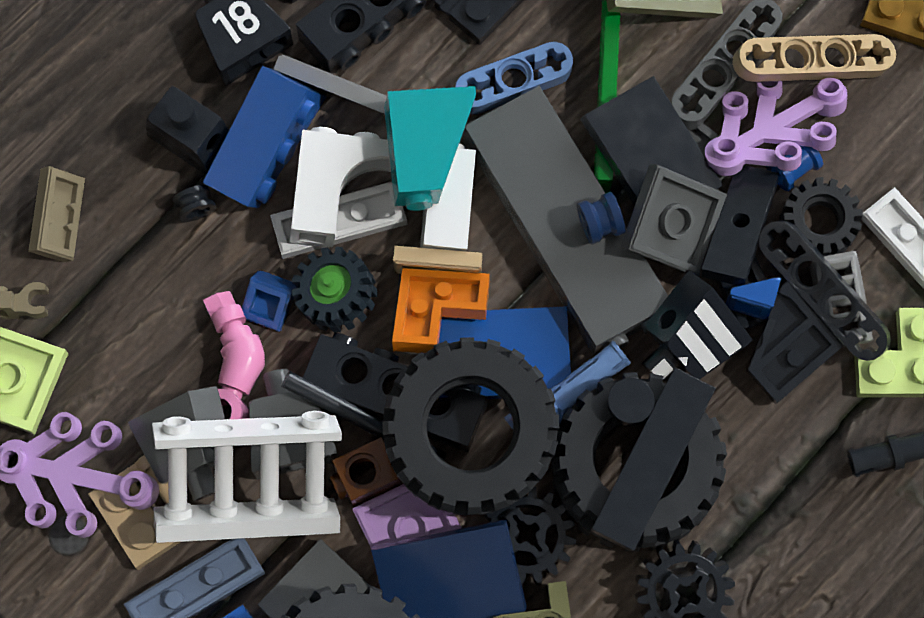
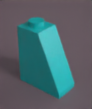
M475 86L387 92L384 111L395 206H406L408 210L418 211L428 209L433 204L439 203L475 100Z

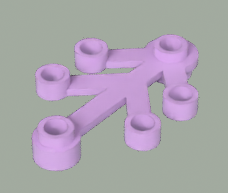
M836 78L822 79L814 87L813 95L774 116L776 100L782 95V81L757 82V96L759 100L754 127L740 136L741 119L745 118L748 114V98L741 92L727 93L722 99V113L725 117L721 136L709 141L705 147V158L708 165L716 174L722 176L738 173L744 164L774 166L783 171L797 169L801 165L802 158L800 146L813 147L818 151H828L836 144L837 130L829 122H817L811 129L790 127L815 113L826 117H835L842 114L847 107L846 87ZM820 135H825V136H828V137L822 138V137H818V136H820ZM762 143L779 144L775 150L755 148ZM785 155H792L793 157L787 158V157H784V156H785Z
M61 412L52 419L48 430L28 443L14 439L0 446V480L8 484H16L27 505L25 518L28 523L38 528H47L54 523L57 514L54 505L44 500L34 476L49 479L68 515L66 518L67 530L81 538L89 537L95 532L97 519L93 513L87 511L74 485L120 495V499L134 509L144 510L151 507L159 495L158 483L152 476L142 471H132L123 477L80 467L104 450H114L120 445L122 432L118 426L109 421L97 423L91 431V437L54 461L39 458L60 442L73 441L81 433L82 425L80 420L70 413ZM67 420H71V429L67 433L62 434V424ZM107 429H111V439L106 443H102V433ZM17 454L18 463L13 468H9L8 465L11 457ZM136 481H140L141 489L139 493L131 496L129 492L131 485ZM45 506V517L37 521L35 517L36 511L40 507ZM85 515L87 524L84 529L78 531L76 522L81 516Z

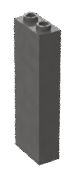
M538 86L467 124L464 129L466 144L470 150H476V161L563 306H567V313L593 356L601 352L612 341L622 349L630 342L627 337L640 330L648 334L646 323L668 295L645 257L621 248L625 234L619 236L613 234L605 235L599 243L593 245L588 242L579 220L576 205L582 201L590 203L598 201L605 192L541 87Z

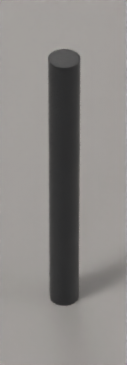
M291 371L287 373L281 387L378 438L382 437L384 440L383 419ZM431 445L437 456L444 461L446 452Z

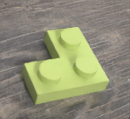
M899 308L896 311L898 350H887L882 356L868 361L855 356L857 397H924V308Z

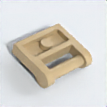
M145 455L140 457L135 464L118 474L124 477L129 472L142 471L152 476L158 483L159 495L165 504L169 503L168 483L162 484L158 481ZM138 481L134 482L130 487L129 492L131 496L138 494L140 491L137 485ZM95 489L88 493L137 570L180 543H156L154 510L152 507L138 510L126 505L120 499V495Z

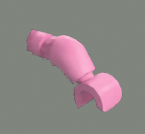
M231 292L216 293L203 301L216 331L223 333L220 337L223 345L220 351L223 363L218 379V384L222 386V389H218L222 406H231L232 413L230 419H250L249 408L241 398L243 395L250 394L265 366L263 346L259 335L253 334L248 325H243L246 317L241 306L235 303Z

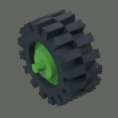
M335 246V252L332 253L328 247L321 248L322 257L320 258L312 252L307 256L312 263L307 266L301 261L297 268L302 275H294L292 279L293 284L297 287L292 289V296L297 301L295 302L297 307L313 325L316 324L321 330L327 331L328 327H330L333 332H341V325H345L348 330L355 328L352 320L357 317L363 322L367 318L363 312L364 309L372 311L375 306L371 300V297H377V289L373 285L376 283L373 275L362 259H359L356 253L351 250L346 253L343 247Z

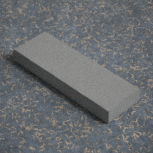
M283 54L278 56L274 70L385 114L386 95Z

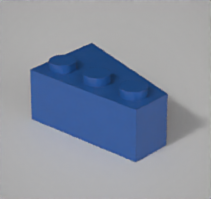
M262 66L203 183L247 207L259 208L261 203L266 204L276 189L277 177L292 158L301 140L302 130H307L327 96L284 73Z

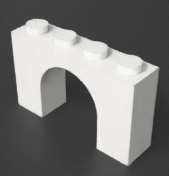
M314 127L311 130H302L290 234L291 243L333 247L339 197L343 189L352 179L370 171L391 172L388 140L380 139L378 135L370 132H358L352 136L337 134L334 129L327 127ZM459 144L439 203L423 210L420 248L467 251L476 150L465 149L464 145Z

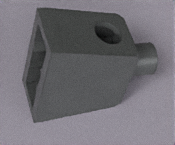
M277 369L265 373L263 377L267 397L249 401L250 419L302 416L305 412L320 411V408L281 387L289 369ZM327 441L324 446V464L333 463L332 460L338 458V453L334 442ZM306 442L279 444V475L306 469ZM261 444L251 445V467L257 480L260 479Z
M217 386L188 391L128 422L131 431L160 483H168V449H155L152 423L163 422L170 417H185L191 421L225 420ZM214 447L187 448V485L193 501H198L215 494V479L211 471V467L215 466Z

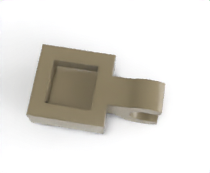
M41 282L29 283L18 294H14L12 291H8V288L0 286V319H20V316H30L37 319L47 317L48 310L45 306L35 307L31 305V300L35 295L49 294L46 284Z

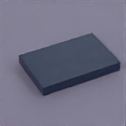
M506 520L374 545L371 550L380 588L383 591V599L391 602L396 596L406 603L402 611L410 618L416 614L420 618H492L526 610V602Z

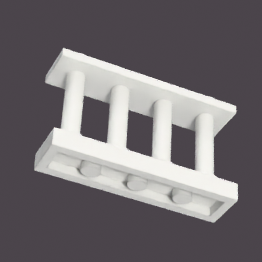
M309 411L298 417L191 421L185 417H170L163 422L152 423L155 449H168L169 503L165 506L154 507L156 543L340 533V515L334 498L324 496L325 442L341 441L342 432L335 415H329L322 411ZM306 442V496L299 500H282L279 498V444ZM261 444L260 498L256 502L237 503L233 500V446ZM214 447L215 500L210 504L191 505L187 503V448Z

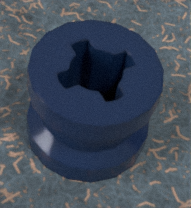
M612 192L602 194L600 199L593 203L588 201L577 203L579 220L584 234L591 245L599 243L602 237L608 234L615 236L625 234L623 216Z

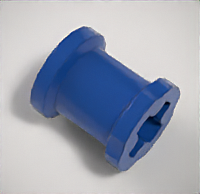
M800 146L802 149L801 165L793 171H783L774 166H766L768 171L779 173V187L789 191L794 188V182L811 169L817 171L823 167V159L818 150L813 147ZM785 155L784 157L790 158V157H793V156H792V155Z

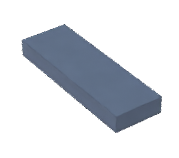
M245 538L231 539L124 603V606L131 618H193L266 573Z

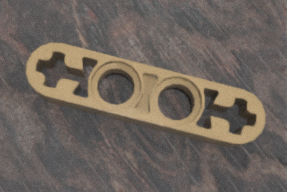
M877 34L752 38L744 42L735 52L733 67L739 77L751 82L822 80L825 78H874L882 75L894 64L896 50L888 38ZM826 48H835L842 53L844 57V65L842 67H835L829 64L825 57ZM871 48L874 55H880L882 58L877 64L874 57H861L856 62V56L865 55ZM788 49L799 51L804 58L803 68L790 66L785 59V51ZM753 52L755 59H768L774 53L773 60H765L757 68H755L754 61H747L746 57Z

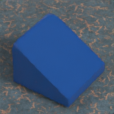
M258 271L250 279L242 305V311L246 320L280 332L294 300L292 289L297 287L289 280L264 271Z
M772 278L734 287L731 289L725 304L732 311L763 320L767 319L774 306L781 278Z

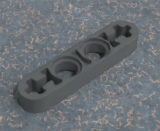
M753 0L674 93L670 103L688 130L696 129L702 125L740 78L734 70L733 55L728 52L726 44L734 40L744 43L752 38L775 36L782 22V12L774 1ZM762 14L769 18L768 21L762 23L754 35L750 29L755 19L761 17ZM753 52L746 57L747 61L755 60ZM707 70L718 71L724 78V84L719 87H711L704 82L702 73ZM697 93L701 98L695 111H690L688 114L681 111L682 106L688 105Z

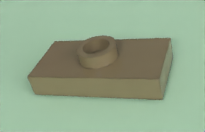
M50 166L40 169L28 252L64 263L74 260L85 178Z

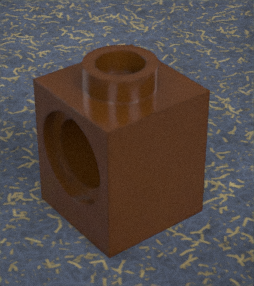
M382 437L332 460L337 472L329 476L340 500L349 497L353 508L402 485L401 480L397 477L391 466ZM369 465L374 468L376 475L373 481L366 485L354 483L351 480V474L356 467Z

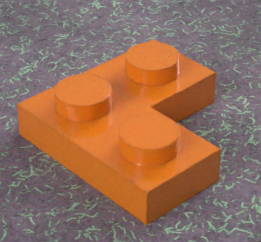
M402 268L392 339L393 351L426 353L433 349L434 345L439 343L442 317L486 320L490 274Z

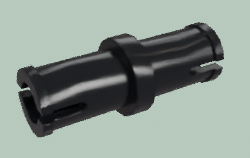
M924 431L897 438L894 434L886 436L884 442L847 450V457L853 476L857 478L860 475L890 467L896 471L904 469L905 463L924 459Z

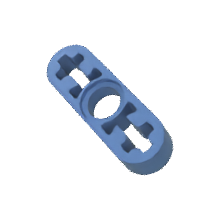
M549 42L466 72L458 79L455 87L474 85L477 90L487 88L481 92L480 100H474L470 114H480L502 106L538 86L543 91L562 84L571 75L573 56L569 48L564 44ZM548 56H553L555 61L563 60L559 71L554 72L551 66L539 68L546 65ZM530 62H534V70L539 69L538 80L533 79V69L529 64ZM509 69H519L525 74L526 81L520 87L511 88L504 84L502 75ZM491 76L495 77V87L499 92L497 95L494 94V88L490 87L489 77Z

